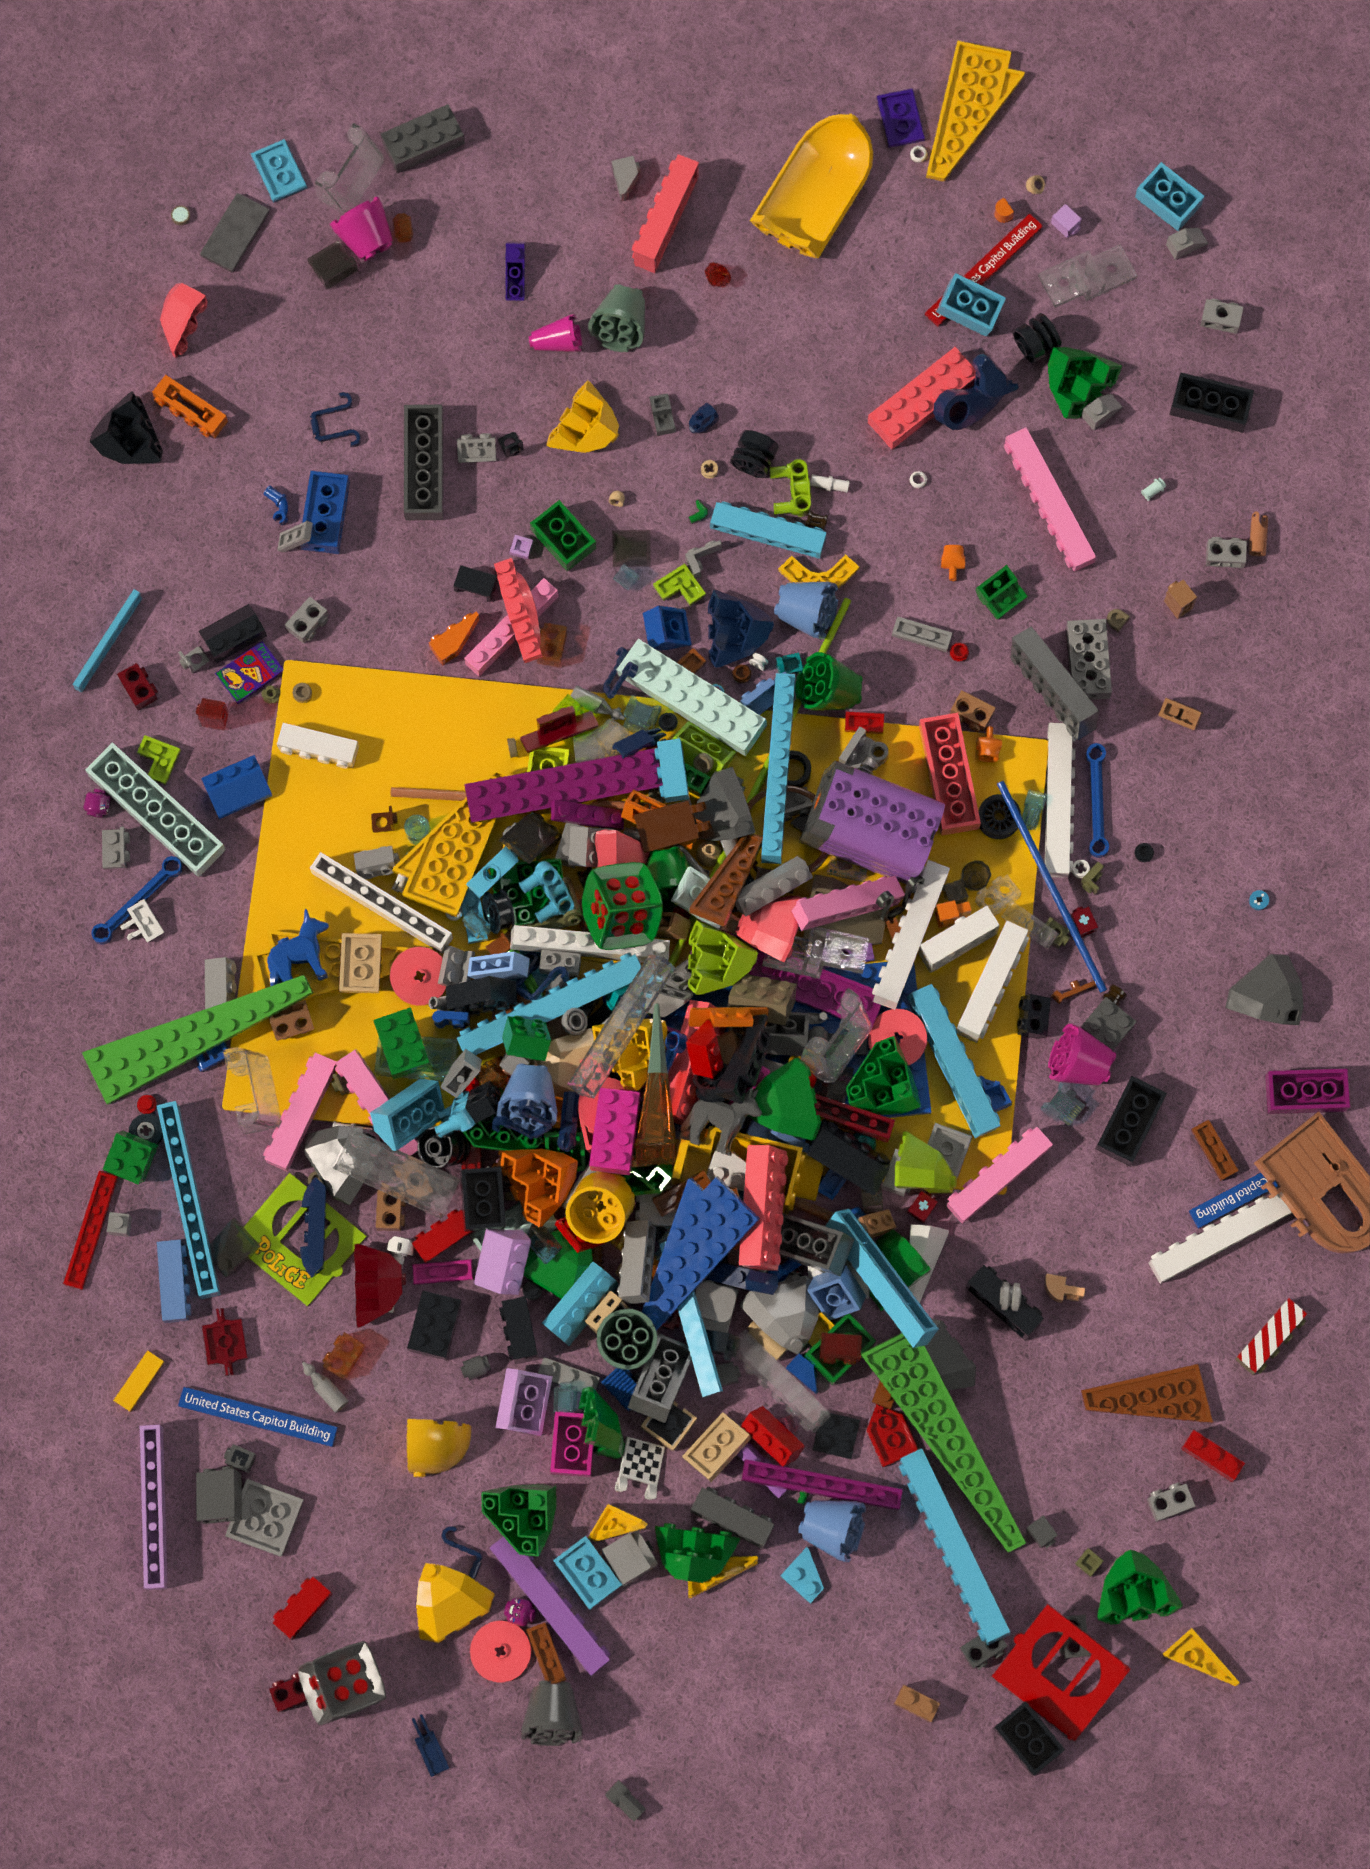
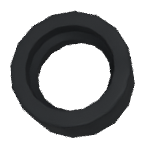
M791 750L790 759L800 761L805 770L800 779L795 781L788 780V785L803 787L810 779L811 763L805 754Z

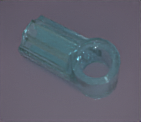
M1031 789L1028 790L1024 803L1025 809L1022 815L1027 829L1036 830L1047 794Z

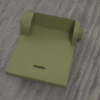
M564 877L562 880L566 884L574 902V909L566 912L564 915H554L542 924L536 918L533 923L525 924L524 926L563 929L577 925L582 921L583 914L570 878ZM548 900L544 908L549 905L550 900Z

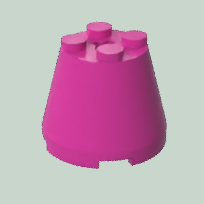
M378 196L374 197L371 203L367 200L347 211L340 217L339 222L336 219L330 223L332 230L360 259H364L365 262L375 257L376 251L380 250L382 253L389 249L393 241L385 211Z
M1067 1024L1063 1028L1064 1034L1060 1037L1059 1041H1055L1048 1062V1068L1051 1069L1049 1078L1057 1082L1095 1086L1100 1085L1103 1081L1108 1082L1111 1076L1109 1070L1111 1064L1115 1061L1116 1053L1112 1052L1109 1047L1081 1027Z

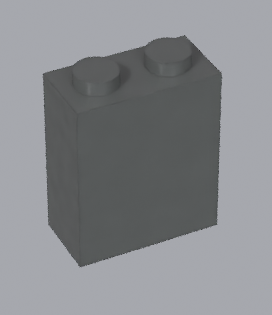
M226 1466L218 1471L208 1468L204 1469L203 1472L196 1473V1511L198 1522L212 1524L242 1520L241 1472L235 1470L234 1467Z

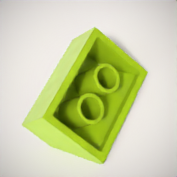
M689 721L673 737V739L680 738L684 762L693 768V760L698 754L707 753L712 757L714 765L709 772L704 773L710 776V778L714 772L727 769L737 753L736 750Z

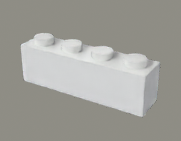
M286 723L282 724L277 741V747L283 754L292 755L294 753L308 760L315 758L320 763L329 764L331 762L344 769L348 767L353 768L359 749V744L356 740Z

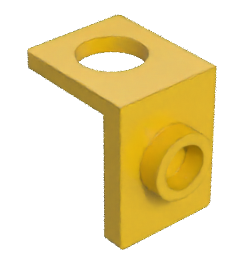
M822 1312L819 1313L817 1323L808 1341L812 1347L835 1326Z

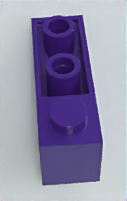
M506 242V300L524 301L525 242Z

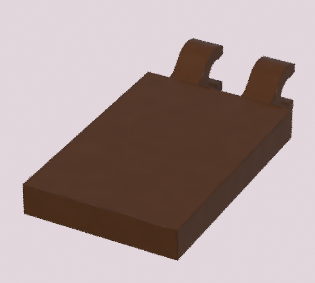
M689 799L635 814L634 819L644 853L700 838L701 831L712 828L710 820L697 824L694 813L707 809L705 801L692 805Z

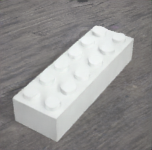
M1006 921L957 1026L958 1035L976 1043L979 1038H984L989 1026L986 1022L987 1020L992 1021L997 1009L994 1005L995 1003H1000L1005 992L1003 986H1008L1013 974L1011 969L1015 970L1021 957L1019 951L1024 952L1030 938L1026 936L1028 933L1027 929Z

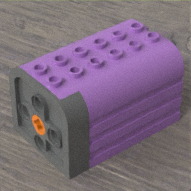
M835 760L822 775L799 843L883 876H896L899 882L907 884L908 880L911 877L916 878L925 866L934 842L935 832H937L943 816L945 804Z

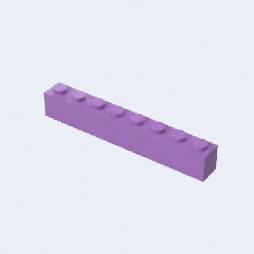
M504 1537L490 1547V1550L591 1676L610 1662L608 1657L611 1654L604 1645L598 1646L595 1642L598 1638L591 1629L587 1632L582 1626L585 1623L578 1613L574 1615L571 1612L572 1605L566 1598L561 1599L557 1593L560 1590L553 1581L550 1584L544 1578L547 1574L541 1566L535 1567L532 1563L534 1560L533 1556L519 1555Z

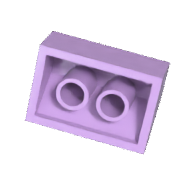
M486 1228L474 1280L475 1285L499 1294L519 1295L531 1239L523 1230Z
M506 1368L496 1428L542 1436L553 1376Z

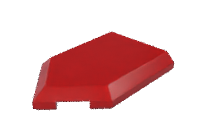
M876 1404L866 1431L882 1467H886L919 1449L904 1415Z

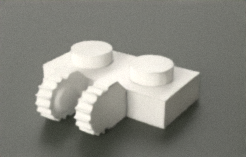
M145 899L127 909L133 919L120 926L123 930L136 923L139 930L128 934V941L142 933L145 940L149 942L164 933Z

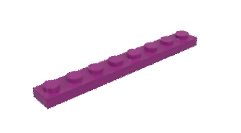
M747 1459L744 1461L741 1481L845 1501H856L892 1510H900L903 1489Z

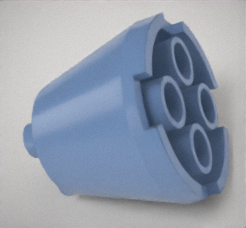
M789 582L786 585H781L779 589L780 599L779 603L775 606L774 614L778 615L780 620L807 635L823 640L826 637V630L828 627H831L836 616L838 599H836L835 591H837L838 587L835 583Z
M518 1064L498 1103L497 1116L506 1117L512 1120L513 1123L534 1133L543 1124L518 1112L519 1102L528 1099L536 1102L535 1109H530V1111L552 1122V1126H554L557 1120V1105L552 1076L548 1072V1068L544 1065Z
M814 1500L812 1503L807 1502L804 1509L806 1514L804 1522L800 1523L798 1532L802 1534L803 1539L837 1560L848 1563L851 1561L850 1554L853 1551H857L865 1526L862 1512L865 1513L866 1507L863 1503L856 1501Z

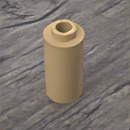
M754 1321L747 1327L749 1330L747 1334L775 1361H778L788 1350L764 1333Z

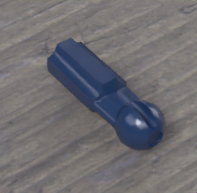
M573 1091L564 1092L560 1130L557 1139V1145L563 1151L573 1150L577 1143L578 1099L580 1093Z

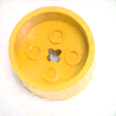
M596 1171L587 1175L580 1181L566 1206V1219L570 1229L579 1238L590 1243H605L614 1239L621 1232L633 1211L635 1204L634 1192H632L625 1178L620 1174Z

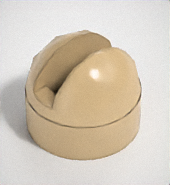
M621 491L612 492L609 498V503L618 507H622L625 501L624 494Z

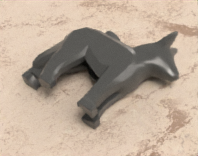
M751 1087L745 1094L743 1104L734 1102L729 1105L725 1104L724 1101L705 1102L699 1100L694 1104L688 1117L683 1122L678 1139L688 1140L690 1143L700 1146V1134L706 1125L711 1122V1124L721 1130L716 1151L731 1156V1145L741 1130L748 1115L753 1117H760L762 1115V1111L755 1100L758 1090L753 1091V1087Z

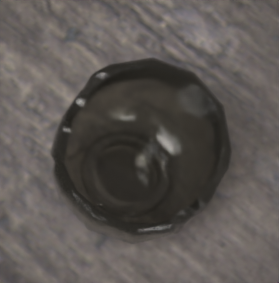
M978 860L966 864L960 874L963 887L969 891L976 892L984 889L991 877L989 866L983 861Z

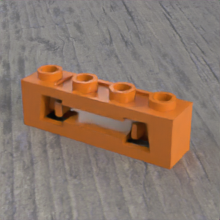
M166 374L152 391L155 398L154 401L159 406H167L174 416L179 417L180 415L189 426L198 427L200 433L207 438L211 436L215 439L228 422L225 414ZM177 393L180 394L181 399L204 414L202 416L203 421L199 418V415L177 401Z
M633 789L625 801L621 817L636 824L635 814L667 805ZM641 800L649 804H652L650 809H648V804L644 806L640 805ZM696 819L697 824L702 823V821ZM697 839L678 844L691 850Z

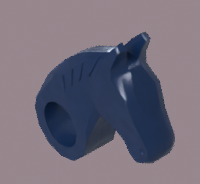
M985 354L977 355L973 359L972 363L976 371L973 388L947 389L938 396L934 403L933 413L936 420L952 430H961L972 426L985 417L1005 394L1019 389V384L1012 383V380H1007L1006 375ZM959 402L957 413L949 417L951 407Z

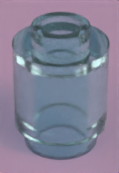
M471 910L462 919L464 926L476 939H484L491 932V925L479 912Z

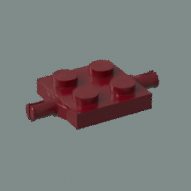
M224 1308L216 1309L218 1321L202 1325L208 1366L224 1365L225 1376H233L232 1363L248 1359L242 1319H225Z

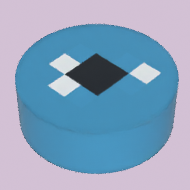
M1262 890L1254 891L1249 898V904L1254 910H1263L1269 903V896Z

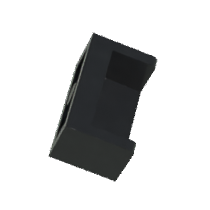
M460 565L453 586L454 592H458L461 589L485 596L487 601L491 602L498 580L495 575Z

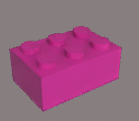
M555 1412L551 1475L591 1477L594 1445L585 1443L588 1427L581 1426L584 1414Z

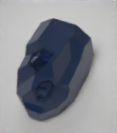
M705 403L690 418V432L699 434L707 431L719 420L718 413L709 403Z

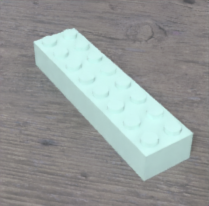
M640 639L635 642L617 668L620 677L622 670L628 662L631 661L638 665L635 677L627 676L625 681L745 757L767 727L765 718Z
M111 743L85 770L94 782L198 877L226 850L223 843L114 743Z

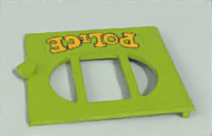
M289 1173L230 1243L308 1307L333 1276L339 1277L342 1275L343 1269L341 1266L354 1252L355 1244H361L366 1235L326 1203V1219L331 1224L325 1230V1240L336 1228L339 1234V1242L334 1254L324 1261V1269L311 1278L302 1263V1259L280 1242L308 1208L301 1206L277 1236H274L272 1230L273 1219L277 1211L289 1202L302 1201L307 1189L302 1182Z

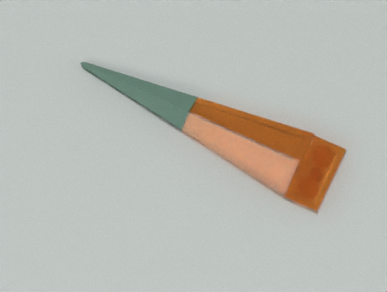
M657 1003L654 1005L648 1074L636 1140V1164L674 1165L676 1136L660 1009Z

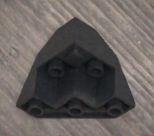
M132 391L103 416L92 431L89 441L102 456L121 464L158 463L161 461L163 449L143 401Z

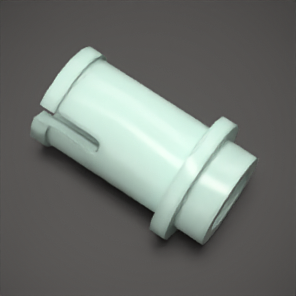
M1161 478L1154 479V482L1142 490L1141 493L1149 501L1160 491L1163 492L1166 484Z

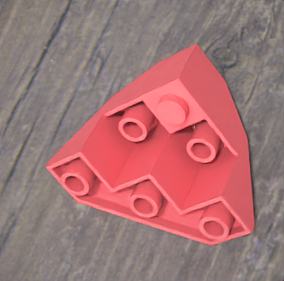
M183 283L175 284L168 292L160 317L161 325L175 358L179 354L183 355L188 348L186 337L195 332L198 325L196 316L204 312L208 304L207 298L203 293Z
M604 829L596 831L597 868L629 862L647 864L650 851L644 853L641 842L617 830Z
M799 895L779 897L748 916L742 914L735 929L736 935L751 946L785 962L786 958H790L793 952L794 937L799 929L792 909L802 897Z

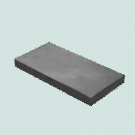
M237 193L200 252V256L233 273L268 216L270 209Z

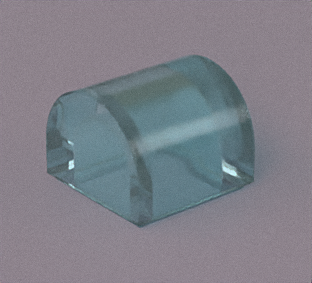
M623 564L613 580L629 591L637 583L640 575L626 564Z

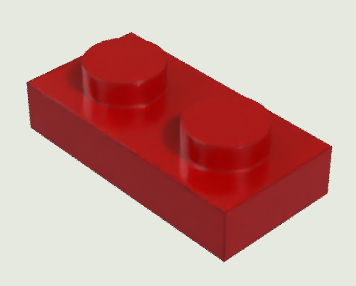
M846 711L845 732L855 733L860 726L866 730V733L883 734L884 714Z

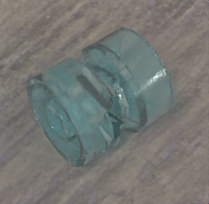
M422 815L410 816L404 825L406 837L413 845H417L431 832L428 820Z

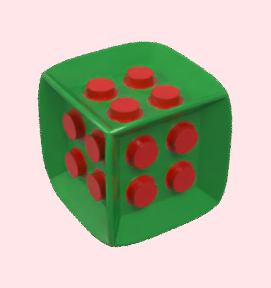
M629 862L595 868L587 877L582 896L583 916L598 948L603 950L632 948L649 944L655 939L663 914V905L658 886L646 864Z

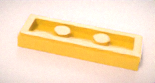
M147 1350L113 1401L131 1412L164 1364V1361Z

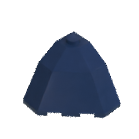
M713 590L708 604V614L712 616V624L708 625V639H713L711 649L709 650L710 661L715 668H719L752 655L768 640L770 632L773 631L774 622L770 616L750 602L718 590Z

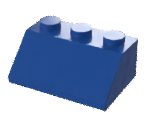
M255 755L201 778L219 819L273 796Z

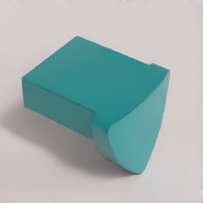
M799 652L776 657L779 673L797 674L802 672L803 665Z
M627 984L606 994L605 999L609 1009L613 1011L620 1008V998L623 995L631 994L634 988Z

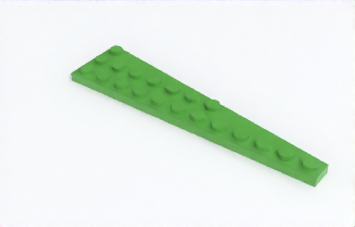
M302 975L82 1052L106 1104L109 1105L312 995L313 991L306 976Z
M900 1333L863 1352L861 1355L1007 1552L1026 1544L925 1346L913 1348L903 1333Z

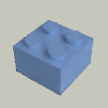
M844 1265L840 1276L828 1272L814 1276L807 1289L820 1311L829 1320L860 1310L866 1298V1294L847 1265Z

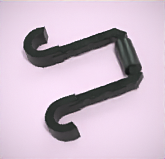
M920 874L916 878L911 877L905 887V896L900 907L889 911L894 901V896L889 891L883 892L877 898L876 904L881 908L884 906L881 914L883 921L891 920L905 910L915 885L918 882L924 884L925 879Z

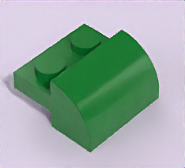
M1005 565L975 589L982 604L987 606L996 620L1028 597L1018 584V579L1008 565Z

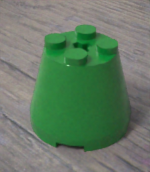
M816 652L806 659L807 663L802 672H798L795 684L796 697L801 701L804 708L814 711L848 710L861 702L863 681L861 675L852 671L833 656L823 652Z
M671 847L666 850L650 851L646 866L651 871L660 891L663 912H673V909L678 905L673 903L671 899L687 867H690L689 862L679 847Z

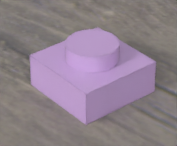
M515 535L509 552L510 555L528 560L533 540Z

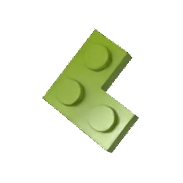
M685 563L653 583V587L663 601L680 591L691 606L706 596V593Z
M144 735L137 753L154 760L148 776L154 781L166 785L181 749Z

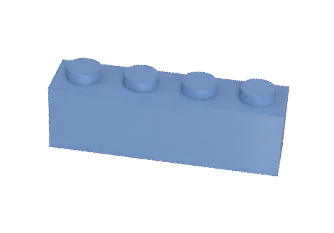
M181 1240L157 1242L162 1321L164 1323L188 1321V1316L192 1312L191 1304H187V1296H190V1286L186 1284L185 1276H189L188 1264H184V1257L187 1256V1246L183 1245Z

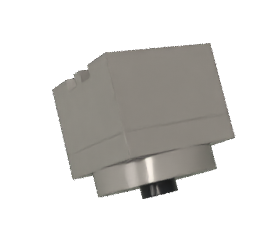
M638 1530L628 1533L602 1549L623 1587L647 1574L658 1565L651 1553L654 1551L649 1540L644 1541Z

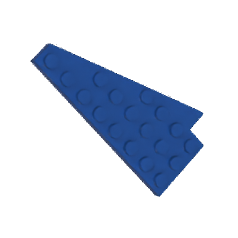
M715 1177L705 1189L693 1178L687 1180L651 1284L649 1302H645L642 1313L652 1321L656 1331L760 1220L719 1177Z

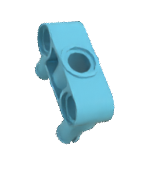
M505 846L466 883L478 898L482 897L519 861L517 851L514 852L515 849H508ZM489 868H494L496 870V877H493L489 874Z
M547 861L537 864L533 875L519 883L524 893L541 885L549 898V905L535 913L536 918L541 924L554 915H564L566 912L574 909V902L566 884L558 871Z
M469 1091L462 1092L457 1098H454L451 1106L438 1112L439 1118H443L441 1120L443 1123L435 1126V1131L440 1138L454 1130H461L463 1132L475 1125L474 1120L465 1108Z

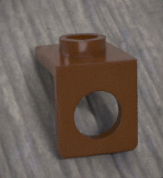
M389 806V812L371 814L373 833L395 831L394 824H398L397 812H393L392 806ZM380 817H384L387 820V825L383 828L376 825V820Z

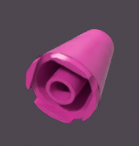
M575 314L568 315L532 331L531 336H529L530 347H534L538 351H582L579 347L582 345L579 324L575 325L574 320H577Z

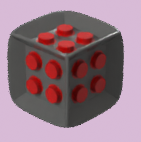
M365 1641L337 1649L298 1667L303 1692L311 1713L319 1726L357 1713L386 1699L385 1686L373 1653Z

